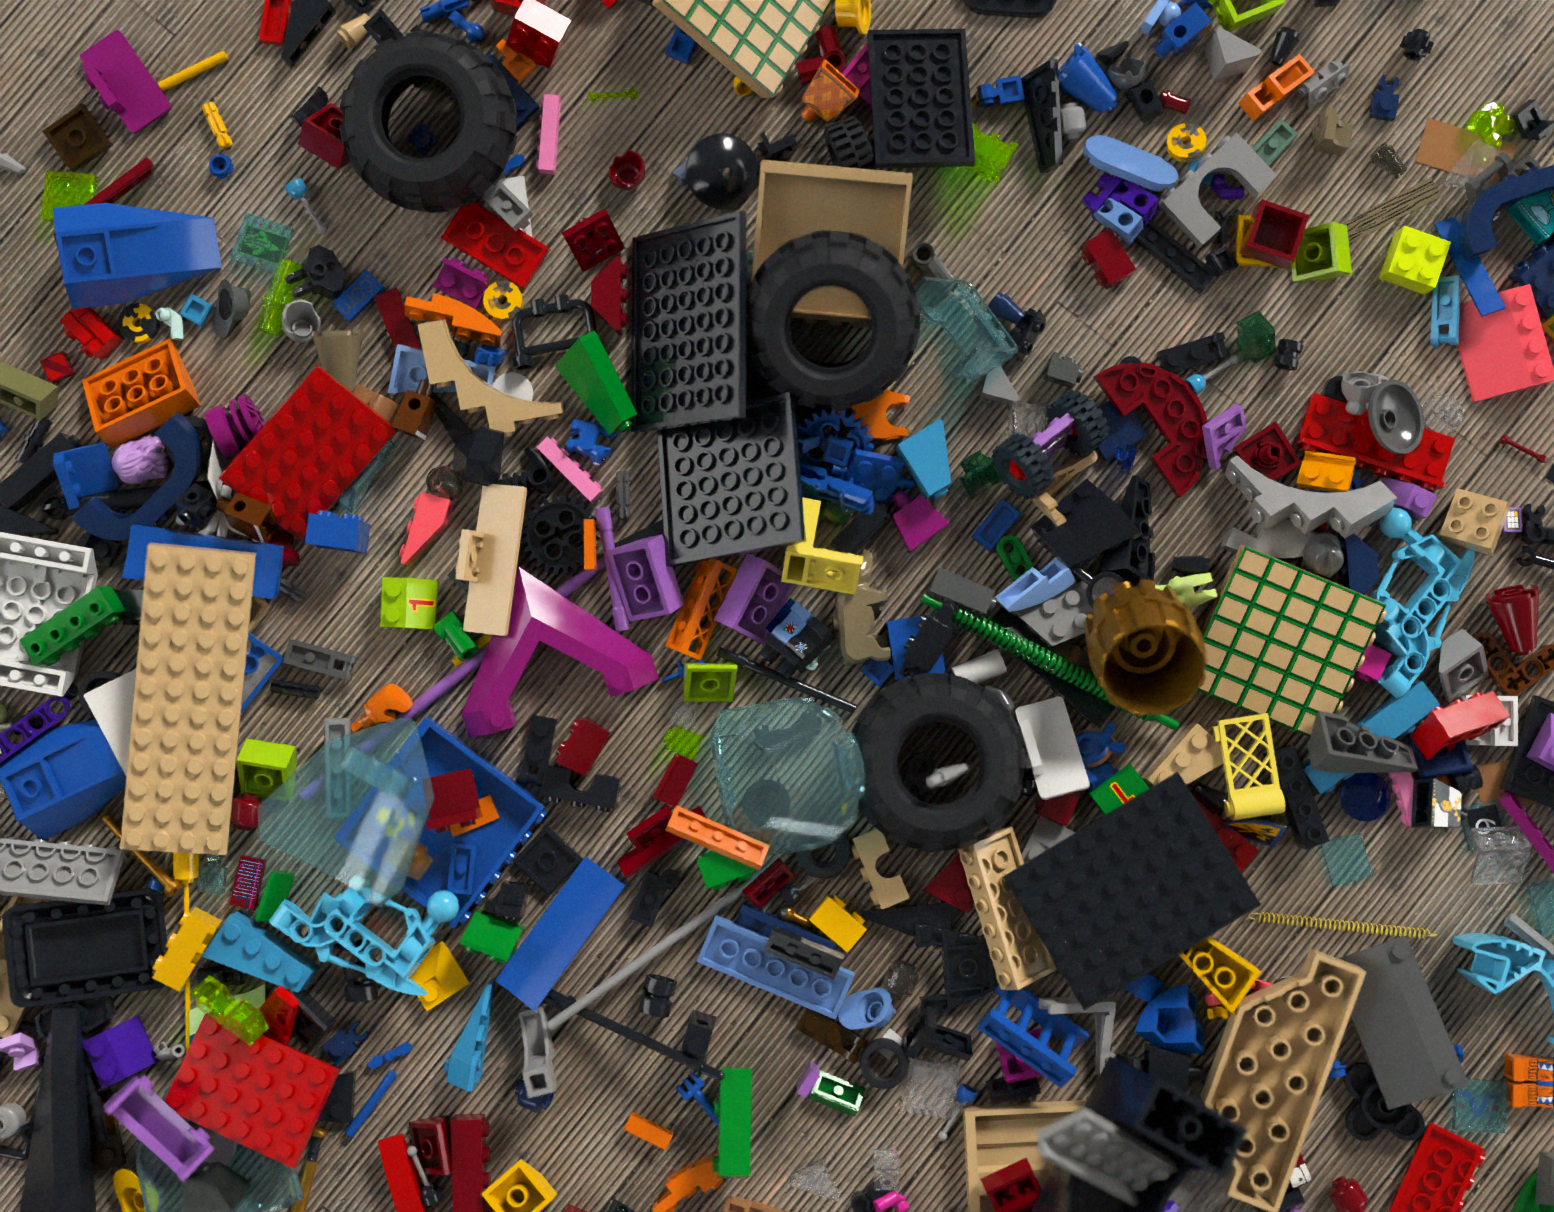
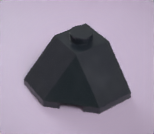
M480 427L456 444L454 448L453 470L464 481L487 487L499 480L504 432Z

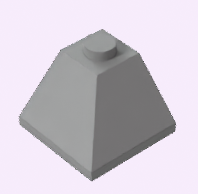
M1463 629L1448 636L1441 646L1438 671L1445 699L1448 703L1489 676L1483 645Z

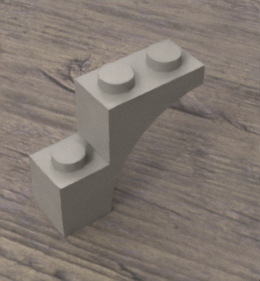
M544 1005L539 1006L535 1012L531 1008L518 1012L524 1044V1070L522 1073L528 1098L554 1092L556 1089L557 1081L552 1064L555 1050L550 1029L547 1025L548 1021Z

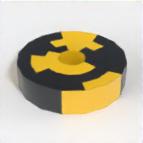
M134 303L126 306L120 312L118 328L121 334L129 341L138 344L147 343L158 334L160 321L156 318V312L152 308L141 303ZM142 320L141 326L136 327V322Z

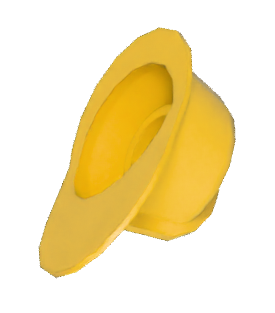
M120 1169L115 1173L113 1185L122 1212L157 1211L159 1199L157 1191L152 1184L144 1179L139 1180L128 1169Z

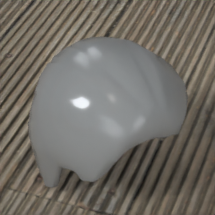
M303 299L286 304L281 317L282 328L286 335L298 343L312 341V331H318L319 333L321 326L320 316L315 312L313 304Z

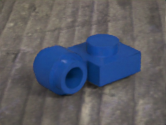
M1020 75L996 79V88L991 87L989 83L979 85L975 92L976 101L980 104L981 108L994 105L996 98H998L999 106L1020 103L1025 100Z

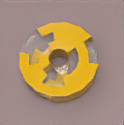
M1183 123L1171 129L1167 136L1166 148L1168 154L1173 159L1188 163L1202 156L1205 151L1207 138L1200 126L1193 123ZM1189 141L1190 144H1183L1182 142Z
M505 280L496 281L489 285L483 297L484 307L489 315L501 321L513 319L515 314L522 310L524 303L523 296L518 287L512 282ZM502 297L507 298V302L505 304L499 303Z

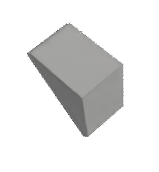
M994 357L988 363L979 397L1013 406L1018 403L1020 398L998 360Z

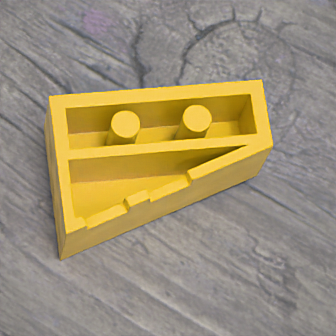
M197 907L191 912L186 911L179 922L182 927L178 934L173 933L166 944V947L169 948L164 957L160 955L152 967L156 971L152 978L180 992L222 920Z

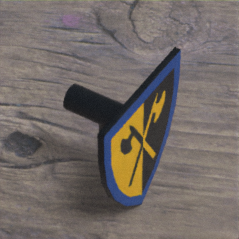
M1271 815L1223 821V824L1228 829L1238 832L1242 837L1271 847L1276 846L1287 830V826L1271 823Z

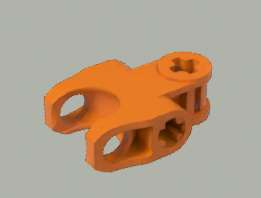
M885 389L883 394L869 402L864 401L852 405L848 408L850 413L855 411V420L863 417L861 427L869 425V430L865 434L873 435L871 441L884 442L908 437L907 428L892 426L887 421L886 410L893 406L908 405L910 401L909 395ZM840 419V422H841V423H840V426H841V427H844V428H855V427H850V426H849V427H846V426L844 425V423L842 422V419Z

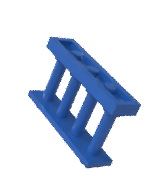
M998 983L993 992L1001 997L996 1010L992 1008L980 1020L977 1028L1055 1085L1062 1088L1075 1076L1077 1071L1076 1067L1067 1062L1072 1048L1075 1050L1085 1041L1089 1033L1063 1014H1049L1048 1009H1039V997L1025 987L1019 990H1002ZM1010 1004L1022 1012L1017 1025L1005 1017ZM1030 1019L1043 1027L1038 1040L1026 1032ZM1051 1033L1063 1041L1059 1055L1047 1047Z

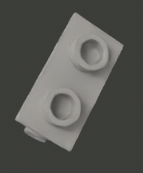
M1339 60L1336 62L1332 61L1318 72V75L1322 78L1321 80L1313 75L1300 85L1301 88L1298 89V92L1302 97H1308L1309 108L1316 102L1324 100L1335 88H1340L1348 80L1349 63L1347 62L1343 65Z

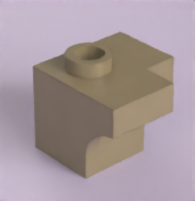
M1326 107L1319 115L1318 125L1314 127L1311 140L1314 141L1313 150L1343 155L1350 148L1354 124L1341 121L1336 113L1337 108Z

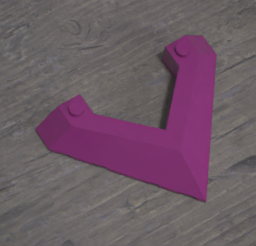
M519 566L515 577L508 635H492L463 709L462 717L469 737L488 735L514 727L517 720L510 697L540 641L603 673L610 697L635 690L658 680L659 677L651 654L642 650L620 633L611 629L602 621L569 599H566Z

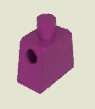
M904 490L891 498L899 509L891 518L909 553L949 524L921 495L911 501Z

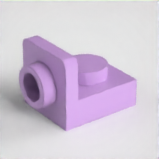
M22 1033L0 1039V1051L9 1054L10 1057H14L13 1069L15 1071H21L39 1064L38 1040Z

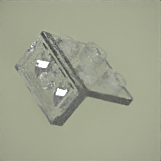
M1519 826L1471 828L1469 837L1477 851L1470 878L1471 884L1521 883L1532 846Z

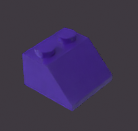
M139 1015L82 1042L102 1089L159 1061L155 1057L156 1053L153 1051L152 1043Z

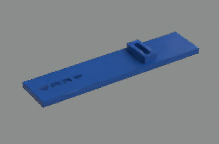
M1457 216L1434 223L1440 238L1451 242L1448 254L1480 316L1483 317L1504 310L1506 307L1479 255L1464 259L1459 242L1460 223L1456 219Z

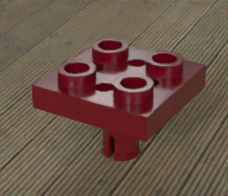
M605 208L588 218H582L583 221L578 220L576 225L562 232L566 243L583 272L625 249Z
M1277 422L1272 423L1233 447L1236 456H1239L1251 468L1271 480L1278 479L1302 464V461ZM1258 442H1260V447L1263 446L1261 449L1257 447ZM1254 459H1257V460L1255 461V464H1258V466H1255V465L1253 464V460H1254Z

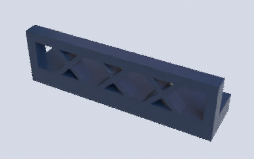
M743 902L735 921L737 924L768 937L773 926H776L834 950L836 943L825 935L808 928L806 929L796 923L782 920L779 916L758 909Z

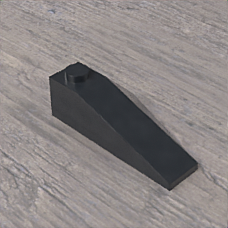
M1132 475L1120 508L1138 528L1142 536L1136 539L1131 537L1121 542V546L1115 549L1108 548L1104 550L1101 559V572H1115L1126 581L1140 583V579L1154 581L1156 560L1155 553L1150 551V538H1154L1153 530H1150L1148 524V516L1152 514L1150 484L1138 475Z

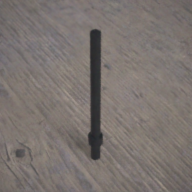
M720 647L716 655L736 664L742 670L743 668L749 669L852 714L856 709L857 705L793 677L787 679L779 671L750 660L743 653L739 652V654Z

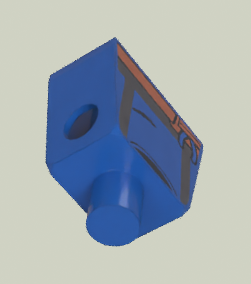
M1195 2L1163 30L1162 41L1153 47L1155 53L1160 59H1163L1170 52L1177 57L1207 34L1211 20Z

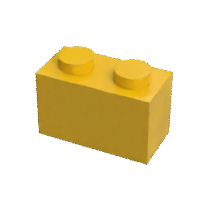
M827 894L811 913L809 920L848 953L867 930L864 925L866 920L855 911L852 914L844 908L847 904L837 895L832 898Z

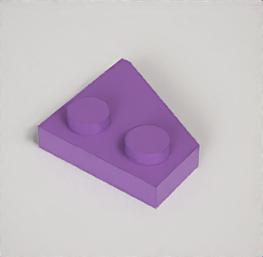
M1235 404L1202 426L1209 468L1214 470L1220 468L1221 463L1219 460L1224 452L1230 453L1235 446L1236 440L1245 431L1246 421L1243 406Z

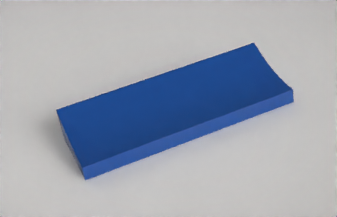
M136 524L130 527L129 545L122 578L145 581L147 548L150 542L256 553L252 596L274 599L280 594L284 546Z
M585 856L495 981L535 1012L626 885Z

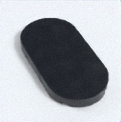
M963 0L969 10L979 15L1039 18L1048 14L1054 8L1057 0Z

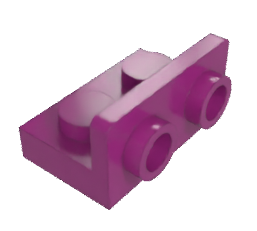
M443 257L441 262L444 265L433 287L478 310L486 289L491 285L486 278L487 275L476 268L473 271L465 268V263L454 257L451 260Z

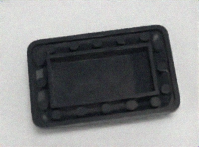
M146 888L113 892L110 905L52 900L13 906L3 914L2 925L10 999L19 1008L159 989L165 986V984L152 978L156 972L152 967L160 955L164 957L168 951V947H166L167 932L163 897L157 890Z

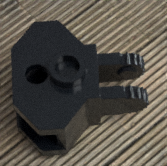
M317 245L310 248L307 263L302 264V269L288 274L284 279L287 284L305 280V284L292 290V294L296 298L312 293V295L320 294L330 300H334L342 294L345 271L333 251Z

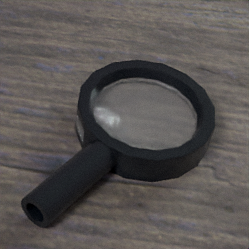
M1080 566L1070 570L1071 573L1088 584L1086 597L1092 608L1093 603L1101 594L1107 593L1111 596L1114 594L1113 586L1126 582L1121 575L1115 572H1102L1094 577Z

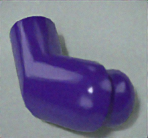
M1219 173L1213 176L1210 187L1220 199L1243 200V187H1229L1223 174Z

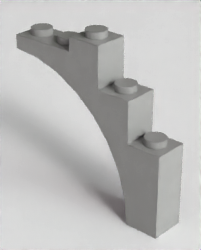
M1239 456L1229 460L1225 471L1228 481L1242 492L1247 501L1252 503L1249 514L1264 530L1289 517L1293 525L1306 534L1328 521L1332 528L1345 539L1391 512L1397 500V497L1381 481L1364 488L1335 493L1311 492L1288 487L1257 472Z

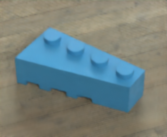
M241 911L229 915L202 954L204 958L273 984L281 985L297 993L307 988L320 969V966Z

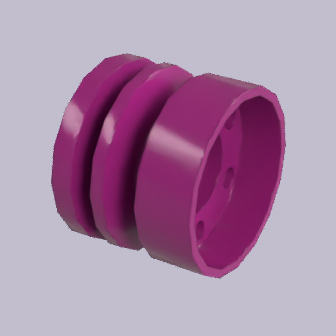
M246 394L239 396L238 401L235 399L229 401L231 413L222 404L205 411V419L210 433L220 451L227 458L238 455L245 447L243 440L248 444L265 424L261 412Z

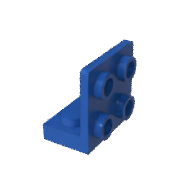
M105 442L54 453L53 465L69 509L78 508L79 500L83 496L119 488V482L113 470Z

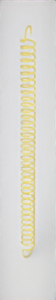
M1266 912V913L1264 914V918H1263V922H1264V923H1265V915H1266L1268 912ZM1261 913L1259 914V923L1261 921ZM1268 913V923H1270V915ZM1273 914V924H1274V923H1275V915ZM1280 914V915H1282V917H1283V919H1282V925H1284V917H1285V915H1286V916H1287V925H1289V917L1291 916V917H1292L1291 925L1293 926V924H1294V920H1293V919H1294V917H1295L1296 915H1294V916L1289 915V916H1288L1287 914H1285V915L1283 916V914ZM1278 915L1277 924L1280 922V915ZM1296 916V926H1298V918L1301 916ZM1301 917V919H1302V920H1301V927H1302V926H1303V918ZM1319 917L1317 919L1315 918V928H1317V920L1320 919ZM1306 918V927L1308 926V918ZM1313 918L1311 919V922H1310V927H1311V928H1312V925H1313V924H1312ZM1325 918L1320 919V929L1322 928V920H1325ZM1328 918V919L1325 920L1324 929H1326V927H1327V923H1326L1327 920H1329V922H1330V923H1329V929H1331V921H1330V919ZM1334 920V930H1336V921H1335V920ZM1346 920L1345 922L1343 921V923H1344V925H1343V931H1345V923L1348 922V932H1349V931H1350V923L1352 922V923H1353L1352 931H1353V932L1355 931V923H1357V924H1358V926H1357V932L1359 933V930H1360L1359 924H1360V923H1358L1357 921H1356V922H1353V921H1350V922H1349V921H1347V920ZM1339 921V926H1338V930H1339V931H1340V929H1341V924H1340L1341 921ZM1362 923V933H1364V924ZM1374 923L1371 928V933H1374L1373 926L1376 925V934H1378V926L1381 924L1377 925L1376 923ZM1367 924V934L1369 933V924ZM1381 925V931H1380L1381 935H1383V926H1382V925ZM1393 925V926L1391 927V929H1390V936H1392V934H1393L1392 928L1395 927V937H1396V936H1397V927H1399V928H1400L1399 936L1401 937V936H1402V928H1405V927H1404V926H1402V927L1397 926V927H1396L1395 925ZM1386 926L1385 930L1386 936L1388 935V926ZM1406 927V928H1405L1404 936H1407V931H1406V929L1409 928V927ZM1409 928V938H1411V929H1410V928ZM1421 928V929L1419 930V933H1418V938H1419V939L1421 938V932H1420V931L1423 930V931H1424V932H1423V939H1425V937H1426L1425 931L1428 930V929H1425V930H1424L1423 928ZM1414 929L1413 933L1414 939L1416 938V929ZM1429 932L1430 935H1428V936H1431V937H1436V936H1438L1437 934H1431L1430 932Z

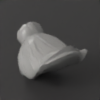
M1362 371L1345 373L1341 387L1342 393L1348 401L1345 407L1346 412L1353 415H1363L1366 411V404L1369 403L1374 389L1380 383L1388 381V379L1384 375Z

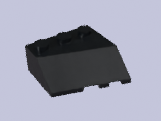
M1087 478L1054 507L1065 517L1066 522L1057 526L1044 515L1031 526L1037 541L1056 559L1068 567L1069 570L1096 558L1098 553L1108 548L1115 549L1121 546V542L1131 537L1136 539L1142 536L1141 532L1120 506Z

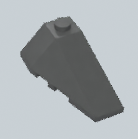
M1322 711L1316 713L1308 745L1313 770L1330 773L1415 772L1418 769L1412 747L1386 735L1381 738L1369 732L1370 728L1364 725L1358 727L1349 723V718L1342 715Z

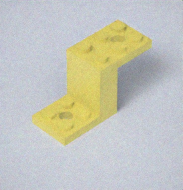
M802 498L806 542L787 545L781 582L855 595L863 556L813 548L821 501Z

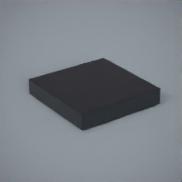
M546 825L512 862L549 896L584 858L549 825Z

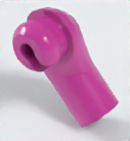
M889 1192L873 1201L877 1212H882L889 1207L896 1208L897 1212H907L910 1208L906 1202L907 1198L897 1192Z

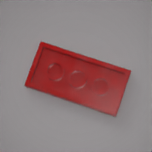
M476 202L467 206H461L441 236L443 241L524 291L550 251L549 247L520 229L515 232L502 218Z

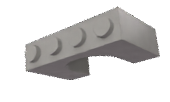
M1238 133L1232 138L1227 135L1217 144L1219 150L1212 155L1210 152L1198 162L1201 166L1195 172L1190 169L1180 179L1182 184L1176 190L1172 188L1161 196L1164 199L1160 204L1162 210L1198 248L1204 245L1221 229L1219 224L1205 211L1199 201V185L1204 177L1217 172L1230 174L1254 198L1277 177L1273 170Z

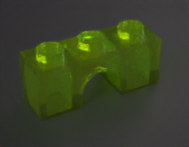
M210 975L190 993L202 1012L249 1046L269 1028L259 1009L244 999L238 1002L225 985Z

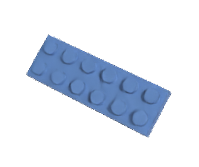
M715 915L696 962L836 1020L855 972L840 966L835 979L816 973L765 952L764 948L768 941V936Z

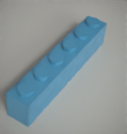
M1414 681L1410 689L1402 697L1395 698L1392 696L1357 722L1355 726L1360 727L1364 725L1370 728L1369 732L1381 738L1386 735L1395 739L1401 734L1406 735L1416 728L1414 724L1421 719L1423 721L1429 717L1428 713L1440 706V704L1423 681ZM1310 758L1301 764L1311 791L1317 794H1328L1336 788L1335 783L1342 778L1346 780L1355 774L1313 770Z

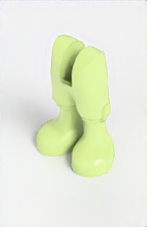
M1211 573L1195 574L1186 577L1175 576L1166 584L1176 592L1181 603L1185 602L1189 610L1192 607L1218 597L1215 589L1201 590L1197 594L1194 591V586H1203L1205 583L1213 581ZM1155 585V588L1163 591L1166 585Z

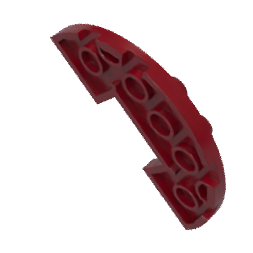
M1142 362L1119 364L1093 376L1121 417L1140 404L1143 406L1168 443L1149 458L1175 496L1179 498L1184 495L1199 478L1203 463L1207 459L1202 426L1208 423L1205 410L1192 388L1175 373L1159 368L1158 365Z

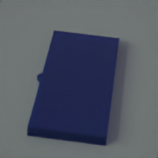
M790 598L765 629L772 633L774 628L782 623L792 611L790 608L795 601Z

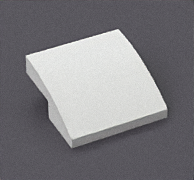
M1461 695V699L1466 701L1472 695ZM1497 696L1510 717L1497 729L1471 741L1468 738L1465 739V744L1518 746V696Z

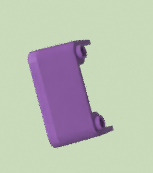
M145 1075L141 1078L135 1076L103 1105L104 1109L108 1114L111 1113L166 1163L183 1182L214 1150L208 1142L211 1137L201 1127L195 1130L152 1090L155 1085Z

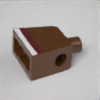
M420 380L416 393L407 390L392 427L404 434L425 441L437 403L430 398L435 385Z
M236 493L232 500L222 496L217 502L216 510L224 513L232 528L260 543L268 544L279 526L275 522L276 517L272 506L243 494Z

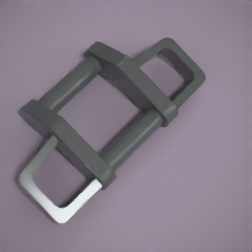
M1501 152L1495 157V161L1476 178H1470L1464 184L1469 202L1457 215V221L1461 222L1462 216L1470 203L1483 193L1481 185L1496 172L1500 178L1515 174L1518 177L1514 170L1524 164L1529 168L1539 166V169H1542L1532 156H1528L1513 165L1509 155ZM1514 203L1497 208L1492 217V225Z

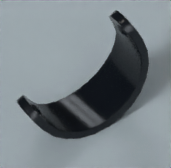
M318 86L303 106L294 114H291L289 118L302 127L304 119L327 106V93Z

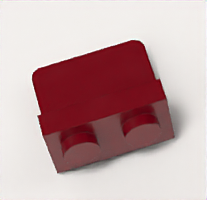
M465 769L424 779L423 788L430 819L426 820L427 830L435 829L436 834L451 830L450 825L460 823L461 828L475 825V819L483 817L472 770Z

